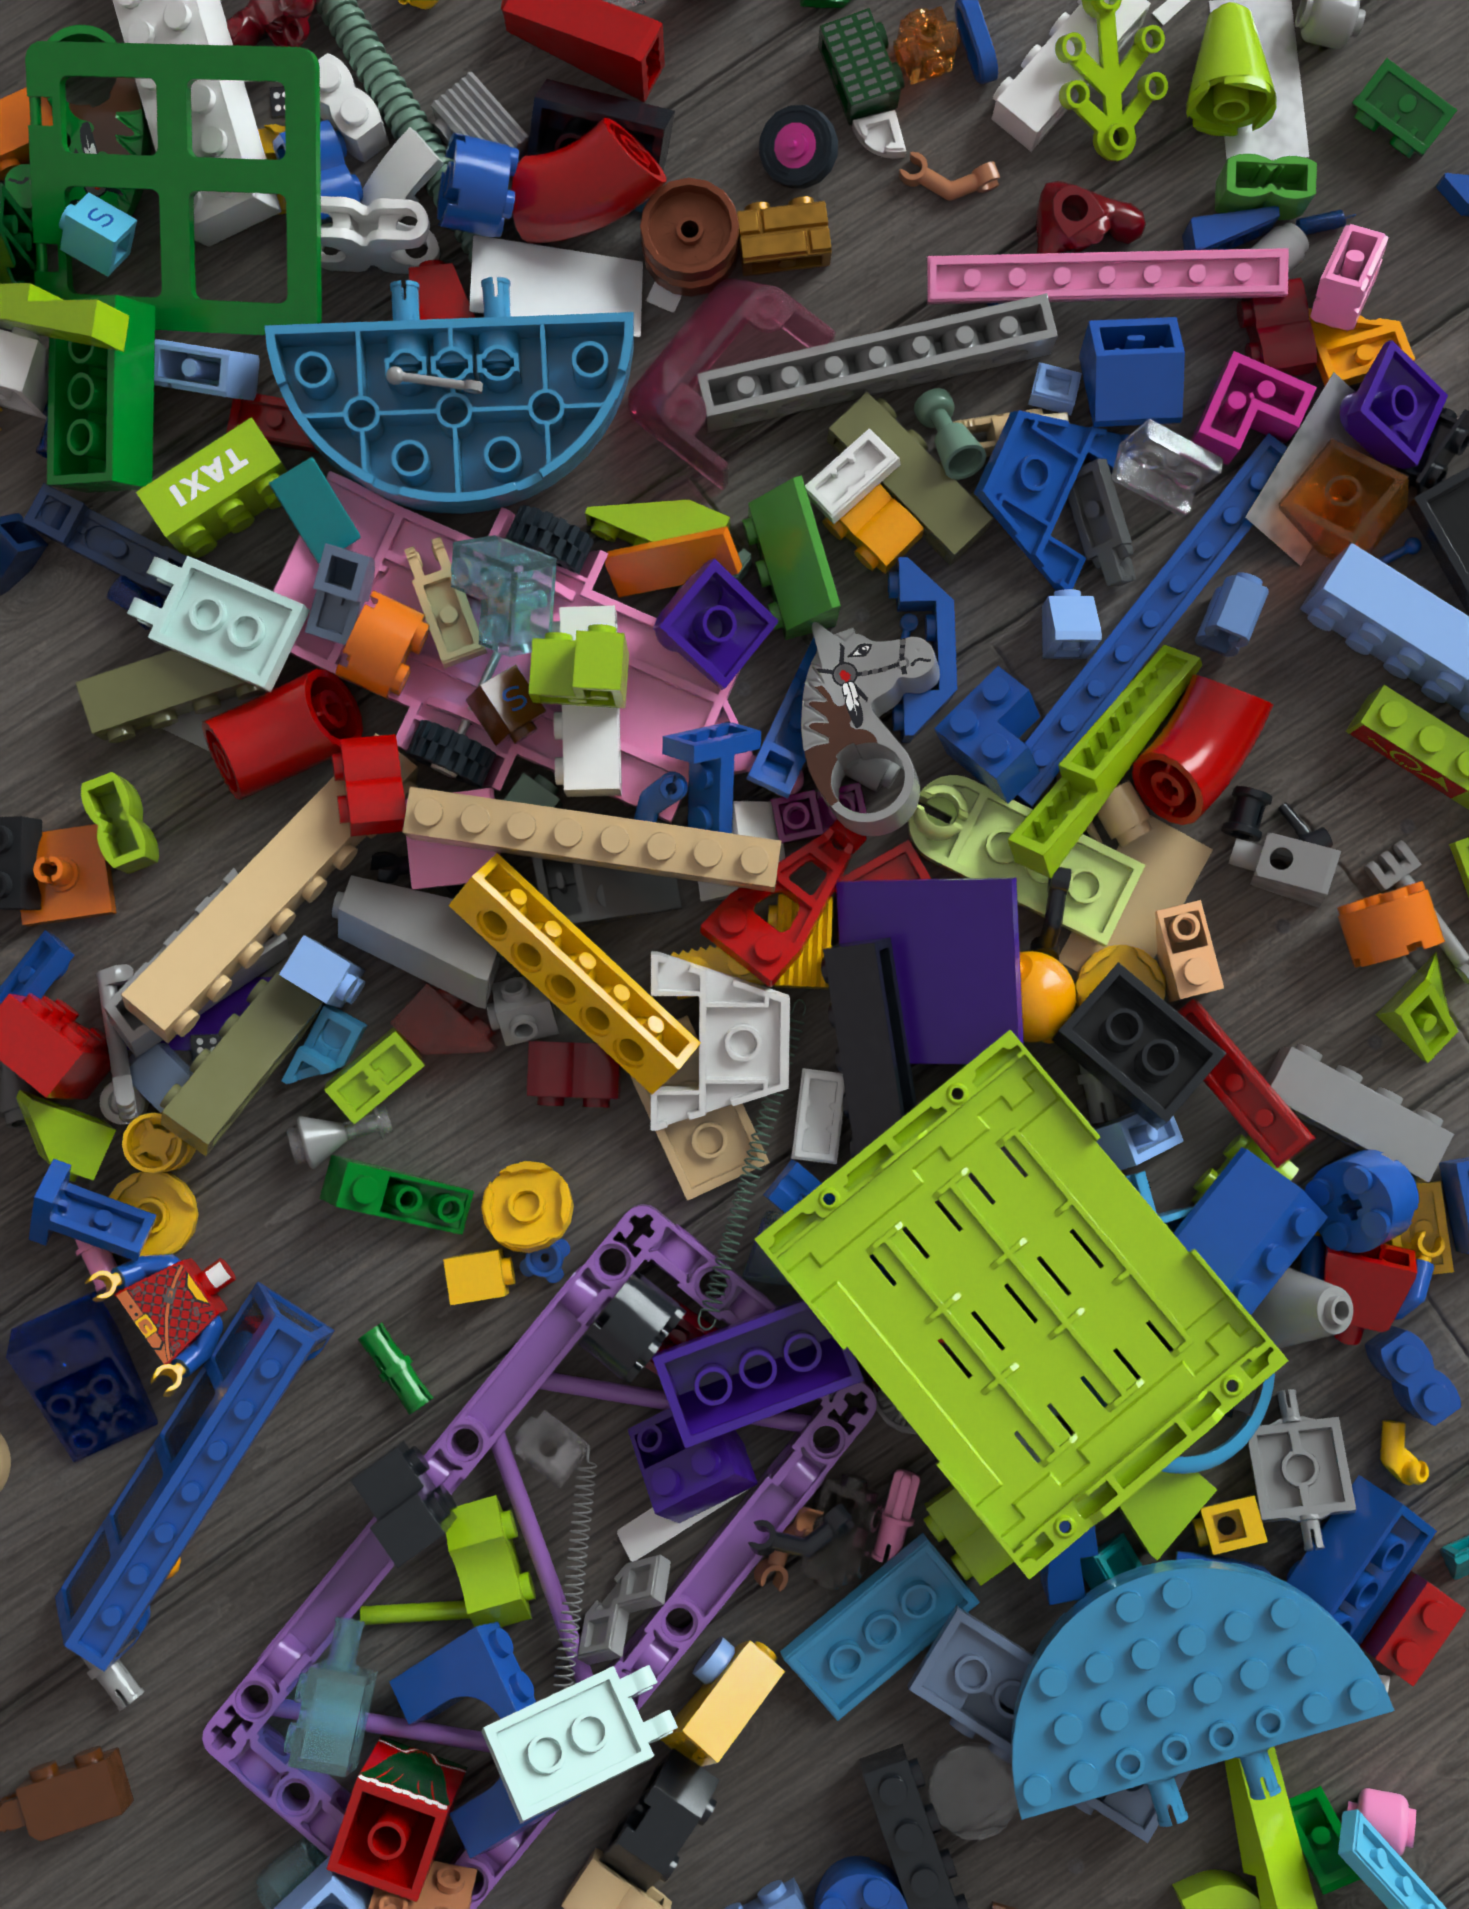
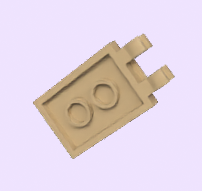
M687 1015L677 1019L682 1026L699 1040ZM699 1046L682 1067L662 1086L699 1085ZM631 1076L651 1121V1094ZM743 1103L736 1106L728 1105L707 1112L705 1116L692 1120L688 1118L669 1124L667 1128L655 1131L687 1201L732 1181L742 1174H746L742 1167L749 1165L745 1163L744 1159L752 1158L747 1154V1151L753 1149L749 1143L756 1141L751 1136L756 1131ZM751 1144L755 1148L764 1151L762 1144ZM760 1152L749 1153L765 1162L746 1160L748 1163L759 1168L770 1163L767 1155ZM744 1168V1170H746L747 1172L755 1170L752 1168Z

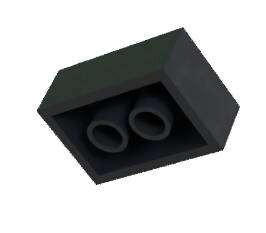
M1119 962L1051 1039L1156 1130L1172 1118L1226 1055L1220 1047Z

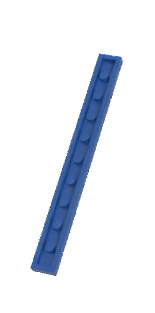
M1270 433L1263 439L1025 742L1040 771L1015 797L1027 807L1031 808L1059 773V763L1121 694L1253 526L1245 516L1288 448Z

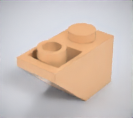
M1201 900L1155 911L1158 962L1165 976L1169 1002L1224 989Z

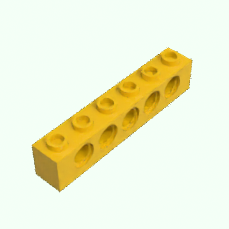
M498 853L468 880L448 905L651 1095L682 1067L701 1044L699 1040Z

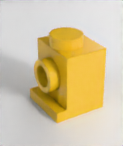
M1255 1495L1204 1506L1199 1511L1200 1518L1192 1520L1199 1547L1208 1546L1211 1555L1268 1542ZM1225 1516L1230 1517L1235 1524L1233 1532L1228 1535L1222 1534L1218 1529V1521Z

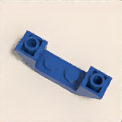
M898 557L895 571H888V598H896L897 612L932 611V614L925 615V640L927 642L933 641V650L940 670V678L935 685V690H928L924 693H905L900 700V704L892 708L893 731H901V743H910L944 708L957 691L954 600L908 557Z

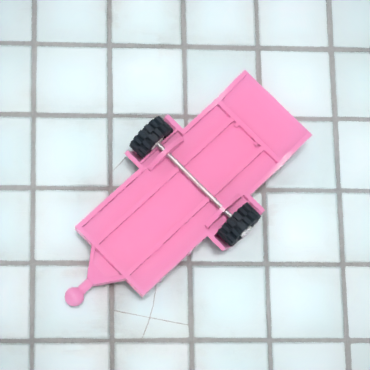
M332 471L328 472L326 476L328 483L361 536V539L344 549L374 559L375 571L371 594L375 590L423 613L412 580L415 578L404 550L414 546L421 557L424 574L434 573L442 569L439 561L435 559L431 548L433 545L431 540L441 537L451 566L455 565L487 650V654L444 668L430 632L419 655L413 652L410 653L405 664L410 667L409 671H411L407 683L400 696L391 693L387 699L409 708L396 735L398 747L406 751V754L411 758L460 782H465L477 788H492L497 791L501 790L516 756L546 768L555 774V757H563V739L555 740L554 712H562V705L542 703L546 712L534 722L538 728L534 733L516 744L509 738L495 746L465 700L479 685L515 664L529 684L532 638L544 639L545 633L551 632L552 621H560L559 607L615 605L618 633L625 634L629 651L626 708H620L622 796L609 797L622 802L627 807L637 808L641 792L668 772L680 773L685 777L689 786V762L662 754L663 736L725 722L739 724L727 699L740 671L728 686L721 690L678 652L670 651L660 644L653 629L657 618L593 591V586L608 553L602 550L589 552L593 545V539L586 532L580 531L581 528L568 524L567 520L561 517L559 519L553 513L548 511L544 513L536 507L520 506L516 515L510 510L501 507L487 540L483 543L398 506L348 478ZM300 534L273 592L304 604L311 611L317 590L313 586L319 564ZM371 597L368 602L364 603V606L366 604L372 608L376 605L372 603ZM309 612L290 654L319 669H326L335 674L338 663L345 667L348 666L349 661L346 660L348 655L343 653L345 645L305 633L310 615ZM752 751L734 755V775L750 772L757 757L753 755ZM802 770L790 795L797 794L803 787L804 774ZM682 799L660 812L658 818L672 824Z

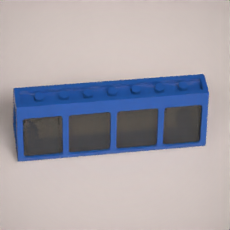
M257 1282L216 1345L213 1355L203 1365L55 1596L65 1647L105 1672L135 1645L149 1622L150 1603L303 1363L317 1357L335 1332L334 1329L262 1283Z

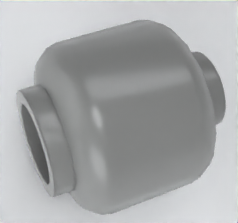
M1301 0L1296 14L1295 27L1300 28L1301 37L1307 43L1331 49H1340L1351 36L1358 37L1364 24L1366 11L1360 9V0Z

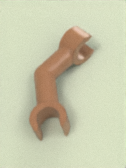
M910 152V161L921 168L919 173L909 174L907 171L899 169L900 180L905 185L910 187L922 185L948 201L976 191L979 193L987 192L999 186L997 179L1000 178L994 161L982 164L974 169L971 174L954 181H950L928 168L926 158L918 152Z
M802 1507L798 1511L795 1521L789 1524L783 1533L806 1537L813 1531L815 1520L822 1516L823 1512ZM779 1551L769 1554L767 1559L762 1560L756 1566L754 1571L755 1581L763 1587L768 1574L776 1571L773 1585L779 1591H782L788 1583V1572L784 1567L789 1554Z

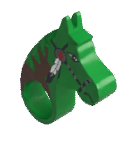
M73 25L63 28L47 40L117 43L107 32L90 25ZM117 78L112 90L109 92L111 97L96 107H91L90 104L76 105L66 101L67 132L71 139V144L68 148L72 153L150 156L151 133L135 78ZM47 98L52 105V98ZM21 164L15 166L7 173L5 187L26 215L32 219L30 164ZM74 187L70 191L69 198L70 204L76 205L85 195L91 193L132 217L144 189Z

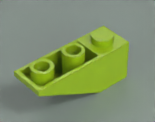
M689 499L587 507L585 511L587 525L592 527L591 532L610 542H615L616 538L633 544L632 546L726 526L730 530L729 516Z

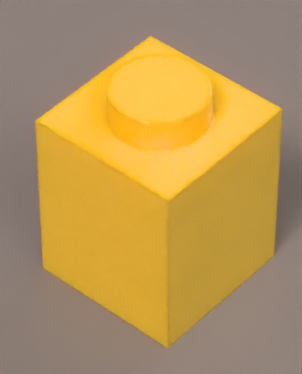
M502 1248L443 1259L450 1305L504 1297L509 1294L508 1285L515 1284L512 1258H504Z

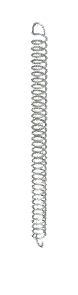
M590 1445L587 1446L586 1460L587 1463L594 1466L578 1467L577 1470L591 1473L593 1475L575 1477L576 1479L587 1481L593 1484L575 1486V1488L583 1489L592 1493L574 1494V1497L586 1499L591 1502L573 1503V1506L585 1508L590 1511L572 1512L573 1515L581 1516L589 1520L571 1521L572 1524L584 1526L588 1529L570 1530L571 1533L580 1534L586 1536L587 1538L569 1539L570 1542L579 1543L585 1545L586 1547L568 1548L569 1551L578 1552L584 1554L585 1556L567 1557L568 1560L581 1562L584 1565L566 1566L567 1569L580 1571L583 1574L565 1575L566 1578L576 1579L581 1581L582 1583L564 1584L565 1587L575 1588L580 1590L581 1592L563 1593L564 1596L574 1597L579 1599L580 1601L562 1602L563 1605H569L579 1609L577 1611H561L562 1614H568L578 1618L576 1620L560 1621L561 1623L571 1624L577 1627L575 1629L559 1630L560 1632L570 1633L577 1636L575 1638L558 1639V1641H564L576 1645L574 1647L557 1648V1650H563L575 1654L574 1656L556 1657V1659H562L574 1663L573 1665L568 1666H555V1668L565 1669L572 1672V1674L569 1675H554V1677H559L571 1681V1683L568 1684H553V1686L562 1688H568L567 1686H570L574 1683V1681L568 1677L573 1676L575 1674V1672L569 1668L576 1665V1663L573 1660H571V1658L576 1657L577 1654L571 1649L577 1648L578 1645L571 1640H576L579 1638V1636L572 1631H577L578 1629H580V1627L572 1622H577L581 1620V1618L578 1615L573 1613H578L582 1610L579 1606L574 1604H579L583 1601L580 1597L575 1595H580L584 1592L581 1588L576 1586H580L585 1583L582 1579L577 1577H581L586 1574L583 1570L578 1568H582L587 1565L584 1561L579 1559H583L588 1556L585 1552L580 1550H584L589 1547L586 1543L580 1541H585L590 1538L587 1534L581 1532H586L591 1529L588 1525L582 1523H587L592 1520L590 1517L582 1514L591 1513L593 1510L583 1505H589L594 1502L592 1499L584 1497L593 1495L594 1491L584 1487H592L595 1485V1482L585 1478L595 1477L596 1474L594 1472L586 1469H594L597 1467L595 1463L589 1462Z

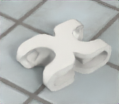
M321 196V213L328 214L333 220V223L321 225L322 268L330 271L361 272L374 265L386 272L409 274V267H419L420 263L428 260H439L440 248L434 234L429 230L430 221L424 207L420 203L413 200L380 198L373 200L369 206H365L355 199L347 197ZM405 216H412L418 220L416 226L406 225L398 221ZM422 244L428 247L426 255L417 259L411 258L405 250L418 248ZM325 246L341 250L336 255H327L323 252Z

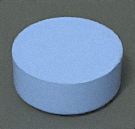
M718 1638L700 1658L692 1674L705 1685L712 1683L733 1658L735 1647L725 1638Z

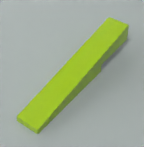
M31 283L0 284L1 328L12 330L13 327H18L36 335L124 352L129 315L97 299L63 300Z
M1163 645L1059 763L1058 766L1062 777L1007 839L1016 863L1048 878H1052L1183 694L1192 675H1196L1202 667L1200 657L1167 645Z
M1270 1747L1267 1752L1277 1782L1281 1787V1792L1270 1797L1263 1777H1261L1260 1782L1266 1799L1253 1800L1251 1798L1240 1758L1235 1757L1225 1760L1243 1873L1256 1876L1261 1909H1318L1275 1747Z

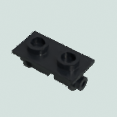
M1442 408L1426 445L1429 448L1428 451L1423 452L1417 466L1407 469L1396 467L1394 470L1396 476L1393 479L1395 485L1404 490H1408L1410 486L1416 488L1418 496L1443 482L1448 472L1447 466L1454 455H1462L1469 445V411L1464 409L1457 419V414L1453 410Z

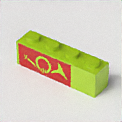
M1386 685L1369 694L1345 732L1469 810V738Z

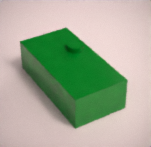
M116 294L73 299H97L129 315V323L124 352L49 337L47 485L85 493L140 490L152 482L155 306Z

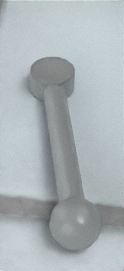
M396 366L389 368L386 373L387 381L393 385H398L403 381L459 389L473 394H481L483 389V383L480 381H462L406 373Z

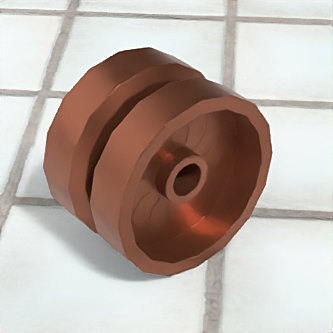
M688 177L668 182L650 197L643 208L640 231L646 269L655 282L673 294L690 297L710 293L724 284L736 266L739 249V222L735 206L727 194L709 181Z

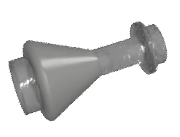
M376 1106L373 1109L372 1115L363 1117L356 1124H353L351 1121L341 1123L299 1116L297 1118V1127L287 1129L296 1164L308 1162L311 1169L318 1167L348 1140L378 1132L382 1140L386 1139L385 1134L393 1132L386 1106L380 1108Z

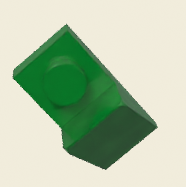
M1316 1787L1288 1799L1306 1867L1310 1869L1322 1895L1361 1880L1338 1854L1341 1823L1322 1787Z

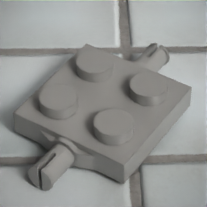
M1288 1389L1287 1395L1290 1408H1288L1285 1390L1278 1391L1276 1395L1278 1396L1282 1419H1278L1269 1425L1259 1426L1247 1443L1259 1513L1262 1523L1284 1520L1300 1523L1304 1551H1313L1311 1532L1313 1533L1315 1550H1321L1325 1546L1323 1545L1319 1521L1330 1515L1356 1512L1339 1417L1312 1419L1300 1416L1296 1390Z

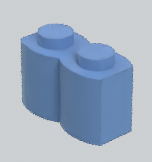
M1238 572L1236 575L1226 577L1223 585L1216 588L1196 635V644L1226 657L1237 655L1240 647L1247 646L1269 593L1268 588L1262 586L1263 581L1252 574Z

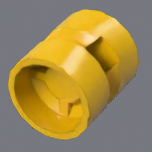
M147 1113L138 1116L129 1123L123 1133L122 1148L124 1156L133 1167L142 1172L159 1173L180 1169L190 1162L196 1151L191 1145L161 1125L162 1113Z

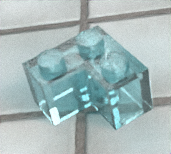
M496 535L453 542L451 587L481 599L480 645L505 656L512 657L531 653L532 638L544 639L545 633L552 632L556 558Z

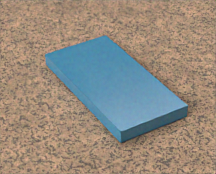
M922 1533L784 1647L780 1653L784 1661L834 1718L839 1721L929 1646L938 1636L956 1605L969 1612L980 1602L925 1534Z

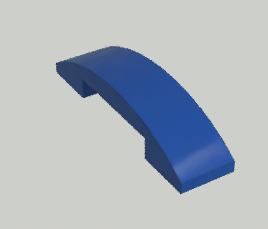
M814 636L746 778L787 799L806 760L801 732L802 699L809 667L818 651Z

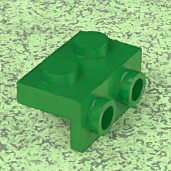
M1388 58L1384 60L1362 92L1352 102V106L1358 110L1354 118L1372 132H1375L1379 126L1393 135L1389 144L1409 159L1414 152L1423 157L1457 112L1455 107Z

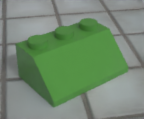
M801 475L788 480L749 502L748 518L742 519L749 546L757 544L761 560L755 562L760 585L762 588L769 586L774 601L767 604L768 611L779 620L774 630L782 628L785 640L813 633L812 624L814 622L819 623L825 629L836 626L841 607Z

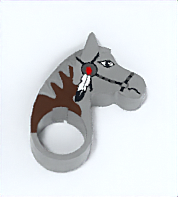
M814 622L812 624V632L818 651L811 662L806 677L801 717L803 749L809 772L826 805L843 826L854 833L864 836L889 834L902 827L914 814L920 798V783L908 753L881 722L879 717L895 707L905 693H924L937 684L940 678V670L934 650L927 641L919 637L876 642L863 635L856 634L854 628L833 635L822 625ZM859 758L863 761L872 758L887 759L896 763L905 771L904 786L900 795L890 806L881 811L858 813L844 807L839 801V789L845 776L844 770L847 769L849 771L854 765L859 763L857 760Z

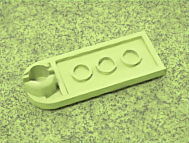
M943 776L927 784L920 792L919 802L952 819L949 824L927 814L924 811L925 807L918 804L914 814L908 820L909 837L918 853L930 862L963 878L1016 877L1018 905L1045 918L1048 898V877L1016 863L1007 840L1033 809L1015 800L1007 804L988 787L964 776ZM1082 834L1059 866L1071 869V880L1066 895L1062 927L1104 947L1107 946L1145 868V864Z

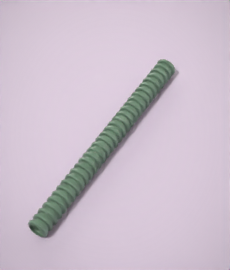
M316 0V11L322 15L321 18L324 24L329 27L330 34L336 38L335 41L338 47L343 49V55L349 60L350 67L356 72L358 80L364 83V90L370 94V98L376 104L380 116L384 117L386 126L391 129L394 139L398 140L411 127L444 163L425 184L427 186V193L429 196L434 197L433 202L437 207L441 173L446 172L449 161L453 162V159L445 157L446 146L441 144V138L438 134L434 133L433 125L427 122V115L424 111L420 110L419 102L413 99V92L407 88L405 79L399 76L400 72L397 66L393 65L391 56L386 53L383 43L379 42L378 35L372 30L370 22L365 19L362 9L358 8L357 1ZM450 229L455 232L454 237L457 242L462 243L461 248L463 252L469 254L468 259L472 265L473 236L476 234Z

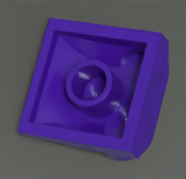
M1393 340L1384 343L1363 379L1359 390L1348 394L1342 400L1340 405V421L1347 433L1378 462L1407 469L1418 465L1448 395Z
M714 558L708 560L684 583L658 615L653 629L663 647L670 651L678 652L717 687L723 690L745 665L779 620Z

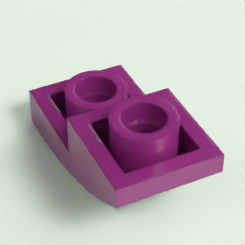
M854 783L840 786V803L854 812L867 813L862 785ZM811 790L789 795L788 799L785 797L771 799L778 837L782 841L781 844L816 839L826 832L837 819L826 805L819 791Z

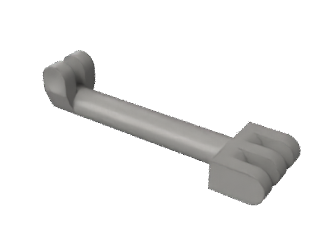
M1402 840L1392 846L1394 852L1401 860L1400 863L1387 850L1378 856L1379 861L1387 871L1385 874L1374 861L1364 866L1367 875L1380 892L1387 890L1393 885L1396 888L1416 883L1409 873L1422 864ZM1435 910L1445 942L1438 945L1454 965L1456 972L1465 984H1468L1469 954Z
M122 964L102 969L96 973L118 1115L121 1121L130 1123L137 1118L138 1112L127 1045L110 1024L104 1009L107 1002L134 975L133 968L130 965Z

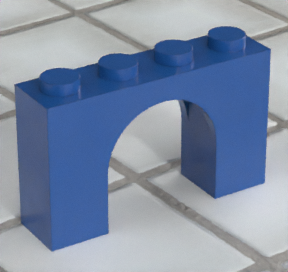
M498 1622L472 1628L389 1681L409 1725L432 1719L465 1697H473L485 1702L497 1713L500 1719L536 1703L533 1684L530 1678L521 1671L513 1654L512 1640ZM500 1777L490 1789L451 1812L450 1816L471 1859L493 1850L574 1801L581 1794L520 1824Z

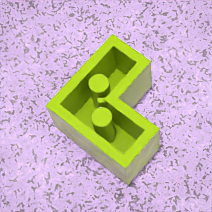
M593 624L588 626V631L576 630V640H572V635L561 632L545 633L544 639L532 638L529 696L532 702L626 708L629 651L625 634L616 633L617 628L614 626Z

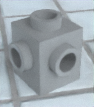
M525 976L514 977L493 984L494 1002L486 1005L492 1030L501 1029L506 1046L559 1034L554 1003Z

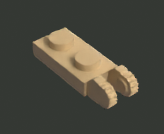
M441 537L431 540L433 544L431 548L442 570L425 575L422 569L421 557L414 546L404 551L415 578L412 580L423 613L426 615L427 624L430 625L429 629L444 668H448L487 654V650L455 565L451 566Z

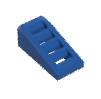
M1272 206L1192 217L1182 235L1184 250H1228L1263 236L1271 231L1280 217L1279 207Z

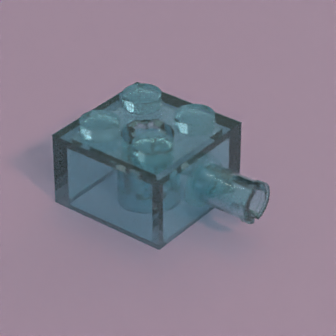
M337 1616L335 1618L336 1624L328 1659H323L322 1662L311 1665L307 1674L301 1673L295 1693V1702L301 1703V1709L297 1722H291L288 1727L284 1752L291 1753L288 1767L346 1777L358 1768L378 1671L360 1668L359 1665H356L365 1622Z

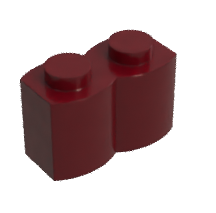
M1301 277L1288 279V295L1286 297L1242 298V301H1238V323L1240 328H1246L1250 343H1247L1245 346V356L1290 376L1311 373L1317 364V349L1309 320L1307 296Z
M529 1041L527 1096H537V1105L564 1106L565 1097L583 1098L582 1107L610 1108V1099H620L621 1066L597 1043Z

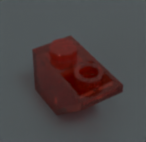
M428 983L390 1022L414 1047L427 1056L492 1054L498 1048L491 1040L496 1033L480 1017L476 1015L470 1021L458 1009L463 1003L458 997L440 988L437 990Z

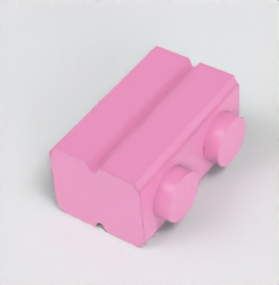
M1352 224L1344 227L1319 281L1310 315L1314 321L1326 324L1332 328H1340L1347 331L1354 329L1380 270L1382 257L1389 238L1385 233Z

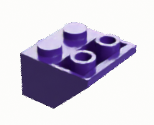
M670 1408L627 1429L654 1513L658 1516L681 1523L758 1484L744 1443L736 1430L685 1449Z

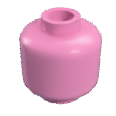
M1365 1788L1359 1793L1358 1803L1348 1801L1347 1811L1358 1809L1399 1856L1404 1853L1405 1847L1413 1848L1416 1809L1409 1808L1408 1801L1403 1795Z

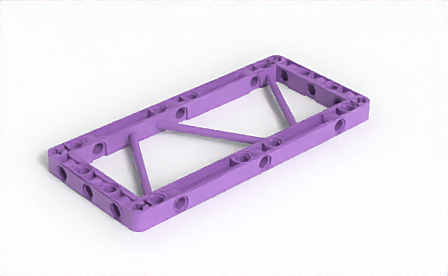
M646 1204L634 1206L622 1217L582 1267L579 1266L424 1455L430 1467L426 1471L429 1478L436 1487L441 1484L452 1495L488 1450L492 1449L557 1631L562 1639L577 1637L573 1634L559 1631L560 1629H575L576 1626L560 1622L561 1620H573L572 1615L561 1613V1611H570L568 1605L562 1604V1602L567 1601L563 1595L561 1584L505 1430L538 1389L661 1410L670 1408L664 1391L552 1373L644 1260L653 1262L677 1283V1286L703 1308L710 1309L702 1303L704 1300L712 1299L708 1298L702 1291L700 1280L704 1274L713 1271L712 1267L721 1266L715 1262V1259L719 1257L681 1226L674 1224L659 1210ZM648 1214L653 1218L650 1227L655 1232L651 1236L647 1233H642L633 1245L641 1248V1251L635 1255L627 1243L616 1239L615 1236L620 1231L626 1239L635 1228V1224L631 1220L632 1217L636 1215L642 1218ZM614 1248L622 1251L626 1258V1267L623 1271L610 1273L603 1268L601 1256L605 1250ZM717 1260L718 1262H720V1263H722V1264H724V1265L730 1267V1266L727 1265L724 1261H722V1260ZM714 1268L730 1276V1279L725 1278L726 1285H728L723 1291L725 1296H711L722 1301L723 1304L704 1302L720 1310V1313L708 1311L719 1321L722 1320L731 1325L778 1307L735 1270ZM865 1381L818 1398L817 1400L820 1404L811 1415L783 1411L751 1424L793 1431L796 1434L758 1479V1484L750 1489L666 1593L664 1605L655 1607L624 1645L623 1656L613 1659L606 1669L614 1666L619 1679L650 1665L657 1684L653 1685L651 1690L632 1698L638 1711L763 1557L755 1554L748 1542L763 1544L769 1539L770 1533L757 1530L754 1522L766 1520L774 1526L776 1531L783 1532L823 1482L829 1470L871 1420L876 1411L877 1401L873 1390ZM862 1391L864 1393L861 1398L865 1406L861 1410L857 1407L849 1410L845 1415V1419L851 1425L848 1429H845L841 1421L829 1413L835 1409L838 1415L841 1416L848 1406L844 1398L845 1395L850 1392L856 1396ZM831 1426L838 1431V1440L832 1447L821 1448L813 1442V1435L818 1428ZM463 1428L474 1431L479 1440L478 1448L472 1451L461 1449L456 1443V1432ZM375 1516L258 1657L256 1665L207 1723L202 1737L204 1747L211 1756L233 1773L244 1786L328 1857L332 1853L351 1793L269 1725L267 1720L271 1716L490 1753L481 1731L422 1721L409 1725L405 1718L285 1699L395 1565L370 1529L377 1521ZM676 1608H684L689 1611L693 1619L688 1626L677 1628L669 1623L667 1619L668 1613ZM580 1637L576 1640H571L578 1645L577 1648L571 1649L577 1654L576 1657L571 1658L576 1663L575 1666L571 1667L575 1672L576 1683L593 1676L590 1665L577 1659ZM561 1641L564 1648L576 1646L572 1643ZM565 1651L567 1657L575 1655L573 1653ZM259 1685L263 1687L268 1693V1702L262 1704L253 1701L249 1695V1686ZM238 1714L244 1720L229 1738L224 1736L222 1731L233 1717ZM296 1782L305 1785L309 1790L310 1798L305 1800L295 1798L290 1792L289 1784ZM557 1811L493 1850L474 1858H469L464 1845L459 1849L448 1864L476 1868L482 1873L484 1878L481 1882L474 1883L470 1909H476L505 1872L510 1870ZM366 1884L371 1890L374 1891L373 1886Z

